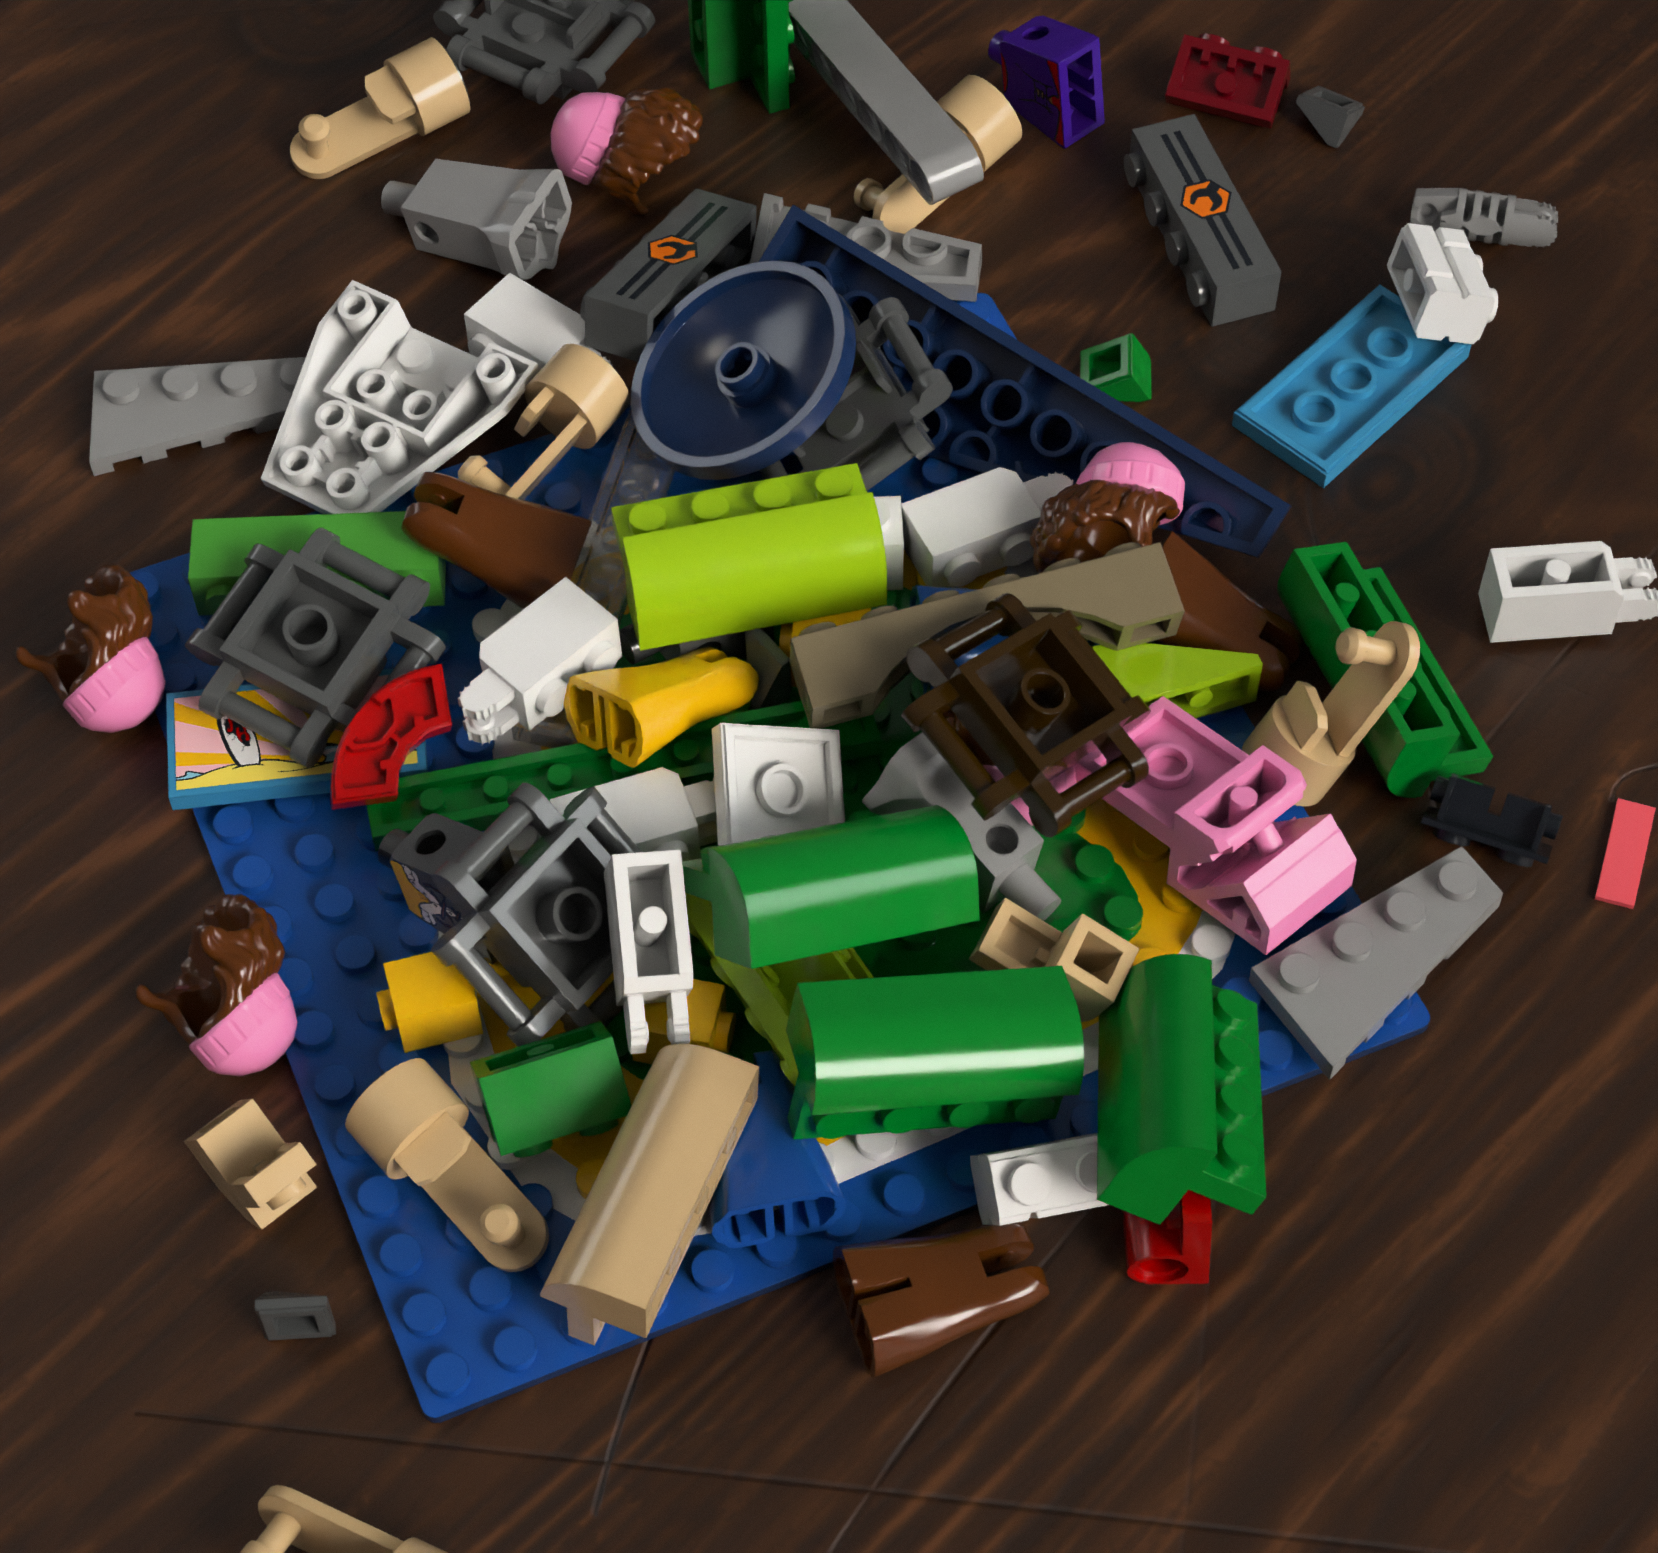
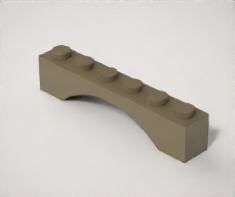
M1135 542L1126 543L1109 550L1104 557L1081 563L1077 558L1064 559L1051 564L1040 574L1020 578L1017 574L1002 575L987 582L982 589L959 594L956 590H945L932 594L922 604L898 610L895 606H883L867 612L859 621L836 626L833 622H822L805 628L800 632L799 636L791 638L789 662L809 727L821 729L873 715L889 692L912 672L908 666L906 655L910 647L926 638L937 640L984 613L987 604L1004 593L1016 596L1036 621L1049 613L1057 617L1063 612L1070 610L1083 627L1079 632L1085 639L1115 651L1176 635L1185 610L1161 542L1144 547Z

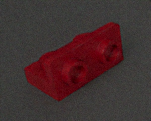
M1203 33L1199 37L1184 34L1167 86L1165 100L1169 104L1271 129L1283 89L1288 88L1291 78L1290 60L1283 59L1279 52L1267 47L1255 46L1251 50L1230 46L1229 41L1214 34Z

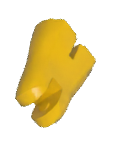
M709 646L651 665L614 668L573 675L569 677L563 704L566 718L578 742L596 751L607 747L608 753L612 755L613 759L631 768H635L694 725L724 715L747 704L758 690L759 677L751 664L736 657H727L723 651Z

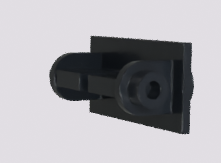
M1454 773L1451 774L1450 779L1437 775L1430 800L1441 803L1440 809L1428 806L1421 821L1423 824L1434 827L1432 834L1435 837L1459 846H1470L1471 840H1475L1496 847L1495 856L1519 866L1532 867L1534 860L1547 864L1553 846L1540 842L1541 838L1544 836L1555 840L1563 815L1551 812L1553 805L1508 792L1502 812L1498 814L1489 811L1495 787L1458 776Z

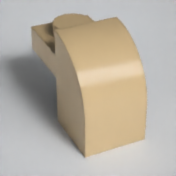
M1004 898L995 907L969 960L987 971L1063 966L1078 1006L1081 1022L1096 1018L1114 1003L1139 948L1083 913L1063 932H1060L1014 902Z
M253 1098L237 1101L184 1141L218 1189L244 1218L258 1229H264L317 1188L307 1174L317 1164L301 1142L285 1143Z

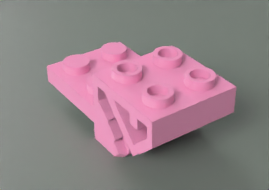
M1162 696L1148 706L1151 710L1150 714L1140 724L1127 732L1147 759L1149 766L1147 777L1130 788L1120 786L1102 799L1170 847L1167 884L1263 954L1267 955L1352 886L1357 859L1331 813L1296 819L1294 816L1290 820L1274 822L1276 818L1303 798V791L1306 789L1307 784L1299 769L1264 745L1248 755ZM1098 748L1075 764L1078 782L1106 765L1107 759Z

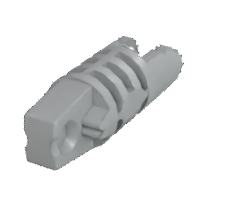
M1417 188L1413 198L1410 223L1432 226L1434 231L1439 227L1464 230L1468 241L1472 242L1483 241V243L1487 244L1498 243L1501 246L1512 244L1544 248V246H1550V243H1554L1555 238H1557L1556 223H1558L1559 217L1558 211L1555 210L1556 207L1551 206V203L1546 204L1545 202L1539 203L1535 200L1516 198V195H1500V193L1496 192L1485 193L1481 190L1470 191L1466 188Z

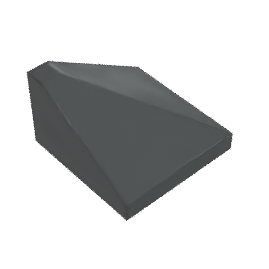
M1319 85L1299 94L1296 100L1297 105L1327 145L1338 148L1363 114L1365 108L1362 105L1363 103Z
M761 628L744 631L745 661L752 665L759 677L758 690L750 701L751 710L780 705L790 698V658Z
M275 1291L265 1292L255 1299V1312L264 1337L268 1341L321 1338L336 1335V1323L328 1298L325 1295Z

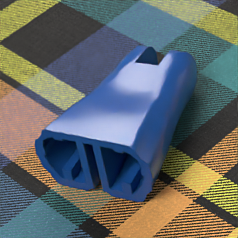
M773 1050L753 1053V1063L759 1066L758 1099L709 1202L712 1235L716 1242L724 1244L730 1249L766 1243L774 1239V1206L779 1208L785 1236L793 1237L829 1229L843 1216L846 1208L841 1189L817 1139H793L787 1117L795 1086L783 1073L780 1067L781 1060Z

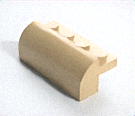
M672 1044L658 1051L540 1293V1297L567 1308L569 1336L595 1346L605 1323L647 1338L758 1099L759 1066L720 1051L693 1044Z

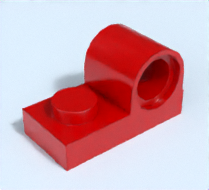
M1188 1190L1161 1225L1123 1210L1126 1270L1131 1279L1144 1284H1209L1212 1236L1210 1198Z

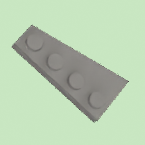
M764 193L750 263L759 262L791 207L783 205V197ZM809 203L806 209L803 210L950 300L976 302L982 266V244L915 228L910 229L906 234L893 232L884 227L883 221L864 216L861 217L859 223L831 217L830 208Z
M306 357L94 371L89 456L93 475L97 476L115 471L113 463L140 456L142 457L143 464L167 458V449L198 441L201 442L202 448L225 443V438L232 432L252 428L257 434L279 429Z
M1461 846L1253 966L1249 982L1330 1080L1345 1065L1346 1058L1362 1042L1366 1043L1383 1026L1385 1018L1405 998L1409 999L1425 983L1426 976L1443 959L1447 960L1499 907L1503 892Z

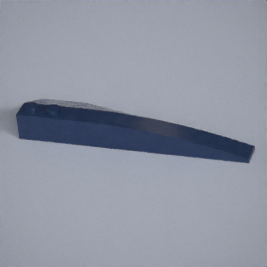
M792 205L759 262H793L816 271L847 301L861 324L869 318V312L879 301L889 297H894L901 301L909 315L907 323L934 369L942 370L953 387L950 397L922 418L929 429L926 433L935 446V450L926 455L928 457L980 473H985L999 467L1017 472L1022 482L1042 475L1047 477L1048 473H1063L1070 480H1073L1074 485L1097 452L1116 443H1139L1160 451L1178 468L1185 481L1182 512L1176 519L1159 525L1158 528L1173 531L1256 558H1260L1292 507L1269 491L795 205ZM887 340L879 347L908 393L912 390L914 381L892 344Z

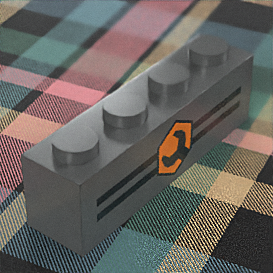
M1195 114L1132 129L1130 153L1124 156V171L1127 181L1132 188L1138 187L1144 198V207L1149 223L1153 227L1158 226L1165 238L1166 252L1173 266L1179 265L1186 278L1187 291L1192 304L1195 307L1201 306L1211 327L1275 311L1282 271Z
M696 188L678 206L673 207L668 216L651 232L646 233L641 242L623 259H619L613 269L595 286L590 287L586 291L580 309L581 318L585 321V346L638 362L652 333L676 304L711 278L733 268L746 265L750 261L756 235L757 206Z

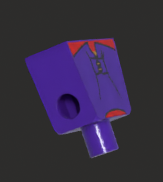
M1036 16L1012 32L1001 30L994 35L988 47V55L991 60L1002 67L1004 96L1016 112L1056 144L1066 149L1105 123L1099 37L1046 16Z

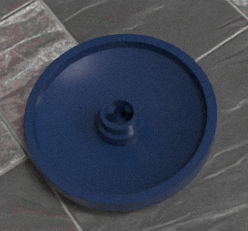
M761 261L742 265L725 271L698 286L676 304L663 318L646 343L637 363L631 388V410L636 429L642 440L661 461L673 470L689 477L704 480H721L744 476L768 467L786 457L810 438L824 423L847 386L856 352V332L848 307L823 276L804 265L787 261Z

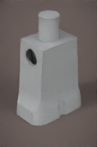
M435 159L417 185L389 181L385 185L381 196L382 209L386 214L404 217L416 250L490 268L503 275L511 273L521 280L532 278L544 268L553 269L556 266L559 245L568 225L572 201L563 173L559 169L520 170Z
M923 732L902 746L888 762L877 783L862 800L863 804L872 813L879 815L934 805L945 808L961 824L972 846L978 872L979 910L984 914L1002 899L1007 898L1039 919L1046 920L1060 905L1061 898L1034 871L1044 839L1011 803L999 813L984 821L971 805L975 798Z

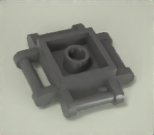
M483 0L445 1L433 15L437 27L444 34L452 37L446 50L460 71H466L470 68L523 91L524 98L537 104L545 103L551 95L563 100L572 89L582 93L597 92L605 83V73L636 38H643L655 25V17L652 11L644 4L634 2L635 0H484L486 11L479 19L469 15Z
M839 294L850 311L856 332V352L852 372L847 386L831 414L815 433L793 452L804 468L799 473L857 463L866 491H868L916 456L921 460L935 450V446L926 433L929 429L922 418L944 403L950 397L953 387L942 370L934 369L907 324L909 315L899 299L889 297L879 301L869 312V318L861 324L853 309ZM887 340L892 344L914 381L912 390L908 393L879 347ZM780 460L759 470L764 480L788 475Z
M324 528L315 530L299 554L289 549L284 556L265 545L255 544L244 559L247 565L246 569L203 629L196 628L185 643L187 650L199 660L212 666H219L201 694L198 705L199 710L217 720L225 716L290 751V758L293 761L307 768H312L319 761L326 748L328 738L336 728L344 732L358 712L355 709L386 666L387 658L385 654L393 642L407 650L382 687L408 672L426 667L427 664H436L446 649L444 642L439 637L409 621L410 617L415 616L425 604L430 591L429 582L413 574L403 577L340 544V537ZM328 566L332 567L333 569H335V570H337V571H339V572H341V573H343V574H345V575H347V576H349V577H351V578H353V579L359 581L360 583H362V584H364V585H366V586H368V587H370V588H372V589H374V590H376V591H378V592L384 594L385 596L389 597L390 600H387V599H385V598H383V597H381V596H379V595H377V594H375V593L369 591L368 589H366V588H364V587H362V586H360V585H358V584H356V583H354V582H352V581H350V580L344 578L343 576H341V575H339V574H337V573H335V572H333V571L327 569L326 567H328ZM246 680L311 716L301 729L236 693L243 681Z
M522 783L508 797L509 807L455 862L447 860L432 875V881L436 888L450 901L458 904L466 913V916L437 940L431 952L445 967L453 965L509 1027L507 1036L517 1047L540 1040L559 1019L564 1023L565 1031L601 1021L607 1027L623 1009V1006H616L614 980L589 1007L584 1003L613 973L604 881L605 868L612 854L641 852L604 809L607 801L595 787L587 788L567 805L564 814L561 815L540 790L529 783ZM528 824L533 826L542 837L486 893L475 879ZM484 935L486 937L482 940V943L522 987H532L540 996V1001L532 1009H529L473 947Z

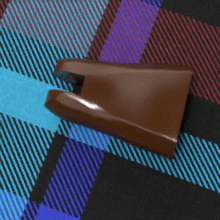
M424 472L414 491L417 503H412L407 507L401 529L419 547L469 572L509 601L525 609L564 577L571 580L592 521L549 506L499 494L446 474Z
M1172 531L1162 548L1185 612L1176 635L1152 642L1162 645L1258 654L1263 663L1258 690L1276 692L1288 678L1291 670L1290 664L1299 658L1305 642L1301 633L1287 620L1245 593L1212 563Z
M1013 1223L1001 1226L986 1225L936 1236L887 1239L835 1246L833 1250V1266L836 1285L867 1374H870L872 1378L880 1376L920 1359L975 1330L1019 1314L1046 1298L1050 1294L1043 1269L1038 1266H1026L993 1276H986L988 1273L1014 1266L1032 1254L1034 1244L1026 1227Z

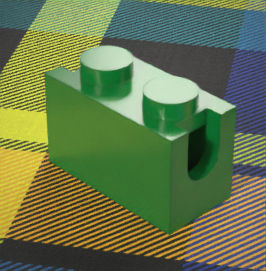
M601 1021L470 1062L493 1142L497 1144L501 1156L513 1153V1156L517 1158L534 1156L553 1146V1139L579 1132L581 1136H594L605 1133L615 1128L619 1124L618 1118L627 1116L632 1106L613 1037Z

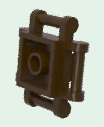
M1004 593L990 601L984 613L937 640L926 638L908 649L906 655L910 670L919 680L930 682L934 689L911 703L901 716L913 732L921 730L975 798L971 805L984 821L999 813L1015 799L1021 797L1029 807V816L1035 829L1045 837L1052 838L1070 827L1074 815L1118 787L1130 788L1147 777L1149 773L1147 759L1127 732L1140 724L1150 714L1151 710L1139 695L1132 698L1081 635L1079 631L1083 626L1070 610L1063 612L1057 617L1049 613L1036 621L1022 602L1010 593ZM998 634L1008 636L1005 640L959 667L953 661ZM949 709L953 711L1004 777L997 782L994 781L942 713ZM1098 748L1107 759L1106 765L1059 794L1049 781L1073 767L1081 758Z

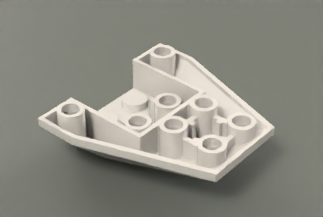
M352 280L317 326L261 480L265 486L323 514L382 512L417 485L424 472H434L504 418L524 393L526 385L540 371L538 363L492 342L487 345L479 357H476L418 331L410 326L398 300Z

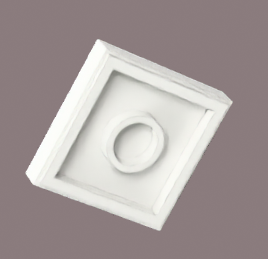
M719 723L712 728L718 846L845 822L839 730Z

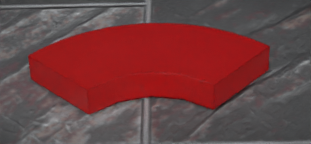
M442 664L426 666L395 678L370 696V700L356 713L345 729L335 753L330 785L332 810L397 801L399 773L407 756L426 739L451 730L452 721Z

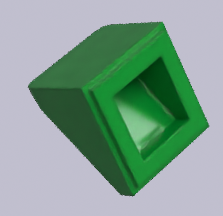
M1133 333L1080 351L1081 379L1118 401L1142 402L1151 400V358Z

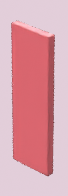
M1620 798L1617 799L1595 900L1629 909L1634 908L1656 810L1655 807Z

